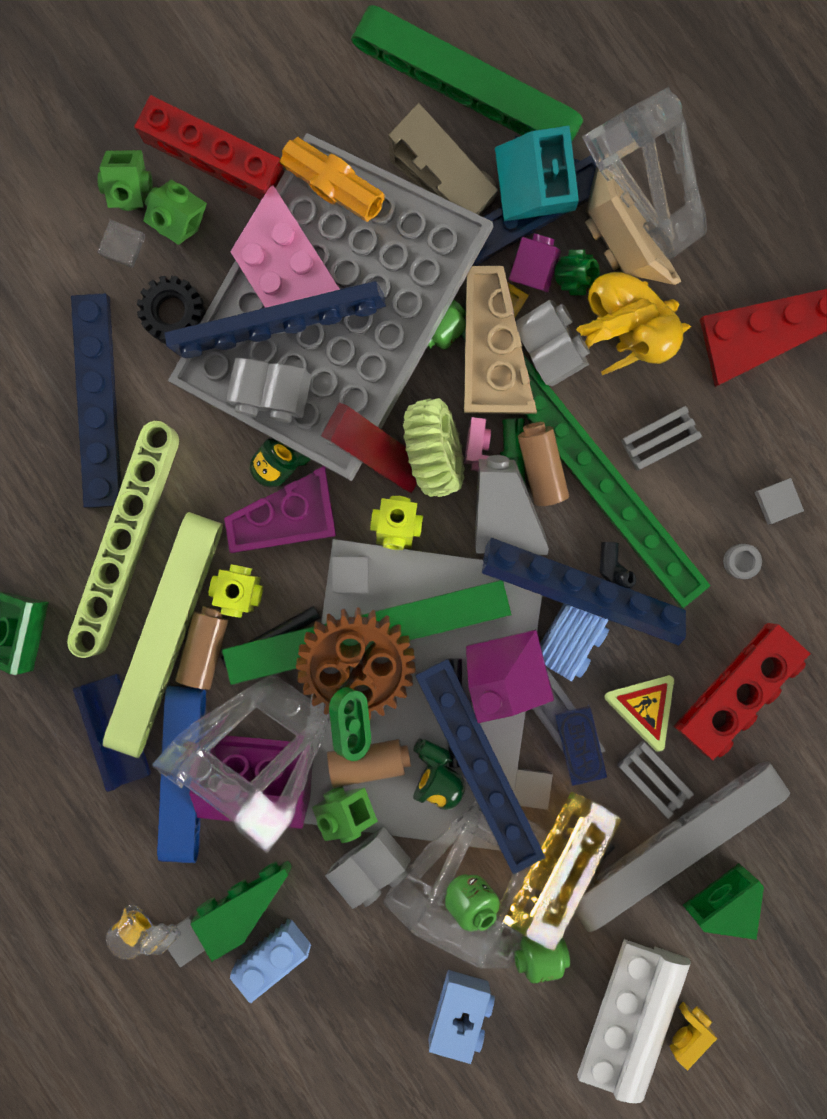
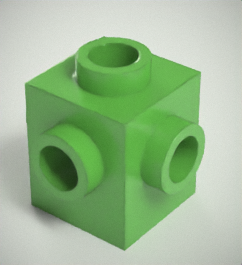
M142 150L105 152L100 164V171L98 172V188L101 194H105L108 208H120L121 210L131 211L144 207L146 197L153 189L151 172L145 171Z
M170 180L159 188L154 187L147 195L145 200L147 210L143 221L156 229L159 234L179 245L198 232L207 203L189 192L182 184Z
M343 786L334 788L323 794L325 800L312 807L317 820V826L322 833L324 841L340 839L341 843L353 841L362 835V831L378 822L365 787L345 791Z

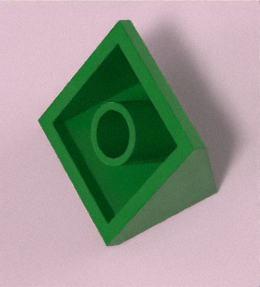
M0 591V670L13 675L34 670L49 602Z
M738 863L684 903L683 907L704 932L757 940L764 886Z

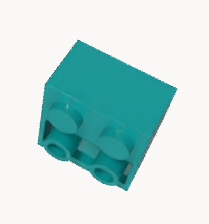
M569 125L531 131L495 147L504 221L576 210L579 198Z

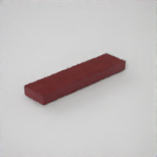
M339 402L321 437L401 489L412 493L417 482L416 477L412 475L411 464L408 463L409 457L405 450L406 447L355 410Z

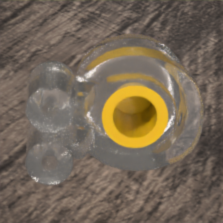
M130 904L122 911L121 919L108 930L106 943L114 956L123 960H130L138 957L140 954H145L146 956L150 954H163L181 935V932L174 924H170L168 927L164 923L153 926L148 916L140 907Z

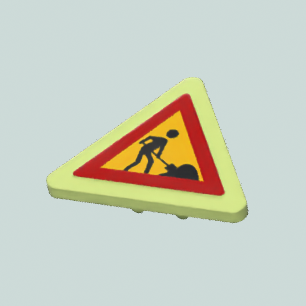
M668 675L605 694V700L655 751L664 750L674 678Z

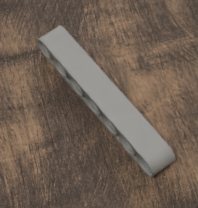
M769 761L755 765L577 887L567 897L566 902L586 931L592 932L599 929L784 802L790 795L789 789Z

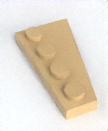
M472 266L467 274L464 413L537 414L504 266Z

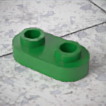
M344 687L333 695L329 704L333 748L339 756L349 761H357L366 755L371 745L368 702L362 692L350 687Z

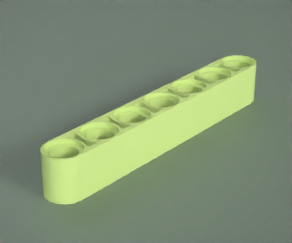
M151 421L144 425L136 442L68 635V648L77 657L86 658L101 654L106 650L179 445L177 432L161 421ZM160 430H165L167 433L166 443L162 447L155 448L152 442L154 434ZM152 463L155 467V475L150 481L144 482L141 478V469L146 464ZM139 496L143 501V509L138 515L133 516L129 510V503L133 498ZM123 530H127L131 535V543L126 549H121L117 543V537ZM110 564H115L119 570V577L114 583L109 582L105 575L106 569ZM99 597L104 599L107 604V611L102 617L94 611V603ZM86 631L92 633L95 638V645L91 650L86 649L82 643V636Z
M187 512L106 729L103 739L104 747L139 758L142 754L218 546L223 523L191 512Z

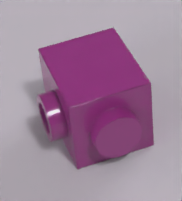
M535 233L532 240L522 237L509 280L548 292L561 254V250L553 246L555 240Z

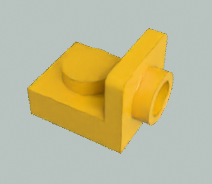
M682 1002L678 1007L690 1024L687 1027L680 1028L675 1033L669 1047L676 1060L688 1071L717 1040V1037L709 1027L713 1023L712 1020L698 1006L692 1010L686 1003Z

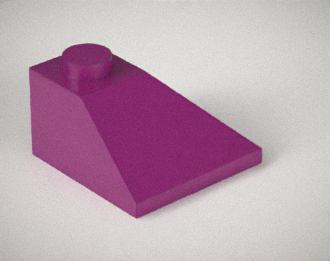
M536 629L466 646L468 688L477 723L514 716L554 701Z

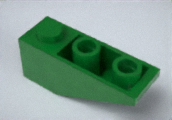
M289 861L278 865L277 862L269 864L258 872L259 878L250 883H247L246 879L242 880L227 890L228 896L219 901H216L215 897L211 898L196 908L197 914L190 925L211 962L245 942L287 878L292 867Z

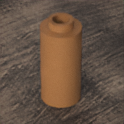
M535 422L524 426V432L518 435V440L534 505L549 506L565 501L569 498V493L553 427L545 426L544 422Z
M202 606L201 612H193L176 682L194 688L211 689L229 621L222 617L223 614H220L221 610Z
M399 739L371 744L366 755L357 761H349L339 756L335 751L327 752L328 768L333 788L405 775V768L411 767L408 745L401 746Z

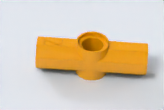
M299 137L289 140L283 148L280 160L282 166L296 177L307 182L310 188L328 203L334 205L337 202L366 222L372 218L375 219L382 209L385 199L383 192L357 176L355 171L334 154L327 156Z

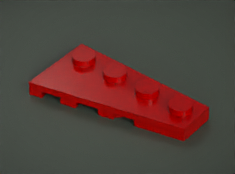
M827 289L710 314L700 318L715 387L827 332Z

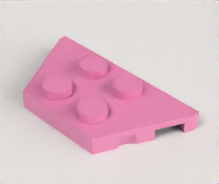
M274 185L271 186L230 251L264 307L267 308L340 290Z

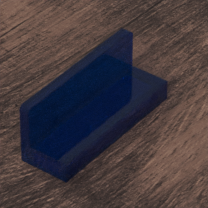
M118 674L73 688L107 792L151 774L144 750L140 757L136 758L103 746L104 735L122 688Z

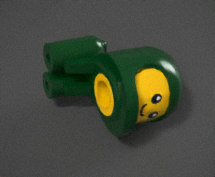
M268 439L253 455L249 468L251 475L258 484L273 488L284 483L297 467L307 465L311 459L275 439Z
M419 738L414 745L413 751L419 754L418 758L427 767L419 780L413 799L420 803L428 801L442 810H451L459 804L464 796L465 782L462 775L445 766V764L452 762V757H450V752L447 749L426 739Z

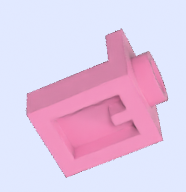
M472 417L469 421L464 464H472L471 470L478 472L479 459H487L489 457L482 455V450L489 449L491 429H485L486 419Z

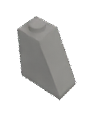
M492 455L487 457V459H479L475 522L476 553H485V546L492 537L537 555H548L549 548L545 532L515 460H509L508 457L501 455Z

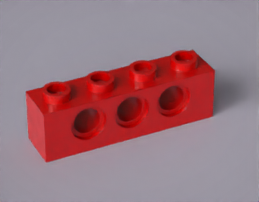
M152 95L149 96L134 126L145 144L259 200H262L271 186L277 187L284 174L279 157Z
M767 623L673 727L711 760H714L717 756L719 758L724 756L734 744L732 739L741 730L745 731L755 723L758 718L756 713L764 704H771L778 698L782 692L780 687L789 677H796L806 666L804 660L811 653L779 624ZM770 657L773 660L774 668L769 675L764 676L761 671V664L766 658ZM747 684L750 688V695L747 700L739 702L737 690L741 685ZM724 710L726 714L725 724L720 728H714L712 723L713 716L716 712Z

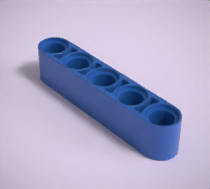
M168 686L165 693L157 856L160 862L196 863L198 858L201 818H197L189 792L204 751L205 689Z

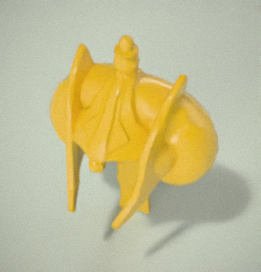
M611 272L596 278L589 290L588 301L591 310L598 315V318L588 324L579 326L576 330L581 336H587L585 343L588 349L594 343L619 336L620 342L616 346L619 352L625 350L632 351L626 358L601 371V374L605 375L638 360L655 364L668 361L680 349L683 342V333L691 326L687 323H681L675 312L679 307L678 301L669 299L663 302L648 286L646 281L642 282L640 279L623 272Z

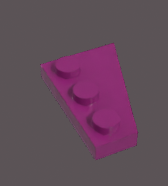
M322 466L313 471V473L284 486V488L261 498L225 517L229 552L238 553L337 537L326 468Z

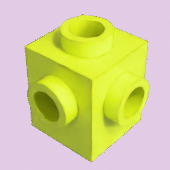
M391 496L389 499L381 498L380 510L373 509L370 530L377 531L376 544L383 545V547L392 550L411 549L413 536L420 537L423 516L416 515L418 503L411 502L409 498L404 496ZM391 519L402 520V521L399 522V523H395V522H393Z
M231 564L230 570H219L218 576L213 575L209 586V596L213 597V606L221 607L220 614L241 618L243 612H253L254 606L259 607L263 586L259 585L261 577L251 575L252 568ZM231 584H235L239 588V595L236 598H231L228 595Z

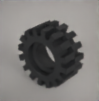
M172 275L171 279H167L166 276H160V282L157 283L151 280L148 283L151 287L148 290L143 288L140 292L143 295L142 300H137V306L140 308V311H137V315L142 321L141 325L154 338L166 344L165 332L200 324L206 313L203 307V299L196 289L185 279L181 281L178 276ZM169 298L180 299L185 306V313L182 319L173 324L165 323L159 317L160 305Z

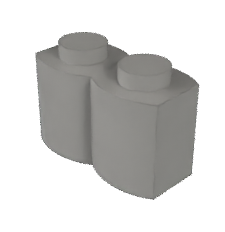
M551 300L516 320V326L520 339L529 352L541 378L546 385L553 387L588 366L589 363L586 355L590 354V351L580 335L574 337L569 324L573 323V320L563 304L557 306Z
M235 358L226 401L236 407V413L257 417L258 411L269 412V418L291 423L292 417L303 418L312 375L305 369L294 366Z
M383 826L336 861L325 876L352 909L362 903L367 907L381 895L380 889L388 884L393 888L404 880L408 875L406 868L411 859Z

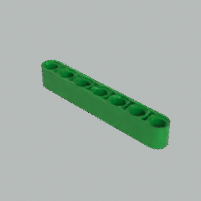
M374 5L367 7L351 37L352 43L363 53L521 136L531 131L569 125L571 142H573L583 123V117L573 108Z

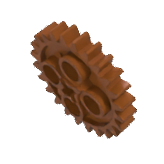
M357 607L354 617H349L345 609H341V619L336 620L330 613L327 614V626L316 621L314 623L315 634L306 632L304 638L306 644L299 645L298 655L301 657L297 658L296 669L301 670L298 672V683H305L303 686L304 695L313 694L312 705L316 706L323 702V714H328L331 698L348 679L345 687L353 689L358 685L369 687L368 690L360 691L367 698L369 720H371V711L374 710L379 715L385 716L384 705L386 704L396 709V696L404 699L407 697L405 686H413V676L411 674L416 673L415 662L412 661L415 659L414 648H408L410 646L408 635L400 637L401 626L398 624L389 628L390 619L387 615L380 621H376L375 610H372L367 618L362 617L359 607ZM346 639H355L359 643L354 646H347L342 642ZM370 641H374L375 643H373V644H372L368 649H366V651H365V647L367 646V644H368ZM377 657H386L389 659V661L384 664L376 663L373 660ZM333 667L339 671L334 674H328L323 669Z

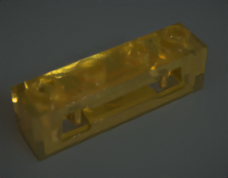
M571 792L541 848L546 858L532 865L503 922L522 935L555 951L622 819L594 801ZM573 814L579 821L574 829L568 828L567 834L571 835V837L567 840L562 836V833ZM533 889L541 891L540 897L537 895L532 897L536 904L531 913L524 911L523 909Z

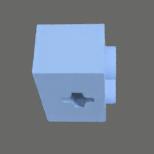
M451 970L447 971L428 1037L430 1053L471 1064L474 1051L480 1053L483 1046L485 1030H482L481 1027L484 1017L490 1018L494 1006L495 996L491 995L489 981ZM463 1013L468 1014V1016L463 1018V1021L457 1020V1018H461Z

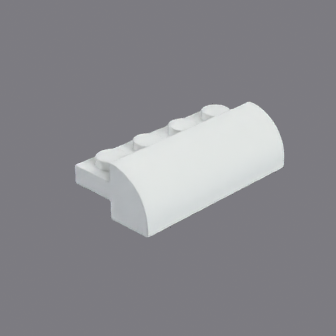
M624 939L577 1074L579 1081L612 1092L616 1100L627 1103L643 1102L691 964L689 958L658 947L651 949Z

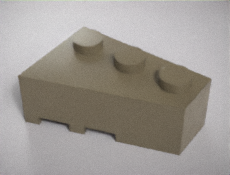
M419 102L388 135L390 162L415 185L480 216L495 202L498 191L495 181L486 172L480 171Z

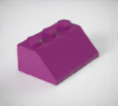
M209 734L189 792L197 818L303 829L311 795L313 743Z

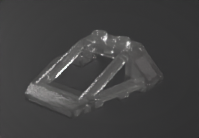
M669 87L635 104L582 136L601 174L607 181L614 178L624 191L620 198L628 208L635 205L647 221L644 223L643 228L668 260L677 256L707 233L706 212L698 189L686 120L682 114V104L679 98L672 94ZM663 133L667 143H671L676 160L673 163L676 173L682 176L685 192L684 199L686 204L671 214L669 212L655 138ZM640 147L642 148L653 206L621 161V158Z
M274 674L255 683L195 721L172 741L152 766L180 788L185 785L234 822L239 833L268 853L292 822L296 811V804L301 791L303 792L308 772L314 756L317 755L330 715L329 713L323 714L324 709L321 706H313L311 699ZM257 707L295 734L296 737L249 782L209 751ZM302 752L275 806L262 792Z
M476 801L451 824L447 831L436 841L433 840L424 848V852L412 863H409L406 868L408 875L398 885L390 888L383 904L414 935L475 967L510 968L514 960V951L520 950V942L528 932L541 861L512 876L500 901L496 921L486 930H463L448 912L446 906L442 904L447 888L452 882L474 835L499 848ZM528 820L543 851L546 829ZM455 841L433 888L420 881L423 875ZM521 893L513 924L510 928L506 926V923Z

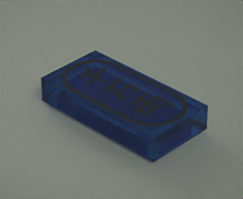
M587 706L554 714L571 785L574 786L607 778L591 707Z

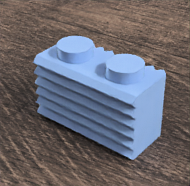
M563 604L540 642L545 665L571 682L575 675L581 678L591 662L587 655L593 645L599 647L609 632V629L605 627L608 619Z
M287 919L286 923L281 924L280 928H276L274 933L269 934V937H264L263 942L259 941L257 946H253L252 951L248 950L246 955H242L241 960L237 959L231 971L230 979L247 1001L252 1003L308 958L311 944L292 920Z

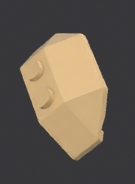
M608 154L603 155L597 161L586 207L589 219L585 221L588 230L595 240L600 237L603 239L608 248L603 254L613 271L620 268L623 273L673 285L681 282L679 275Z

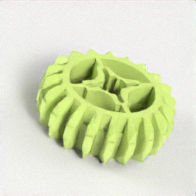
M429 398L409 405L404 415L403 427L405 434L403 437L406 442L405 450L409 457L408 463L411 464L412 475L416 477L417 485L429 497H442L460 490L464 480V457L462 455V445L459 433L457 432L456 422L452 418V412L440 398L432 400Z

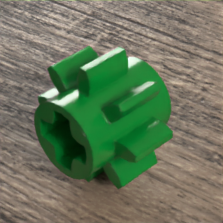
M585 249L569 250L568 256L561 257L555 268V278L558 285L562 286V291H569L570 295H586V288H591L595 279L600 276L597 260L593 258L592 254H586Z

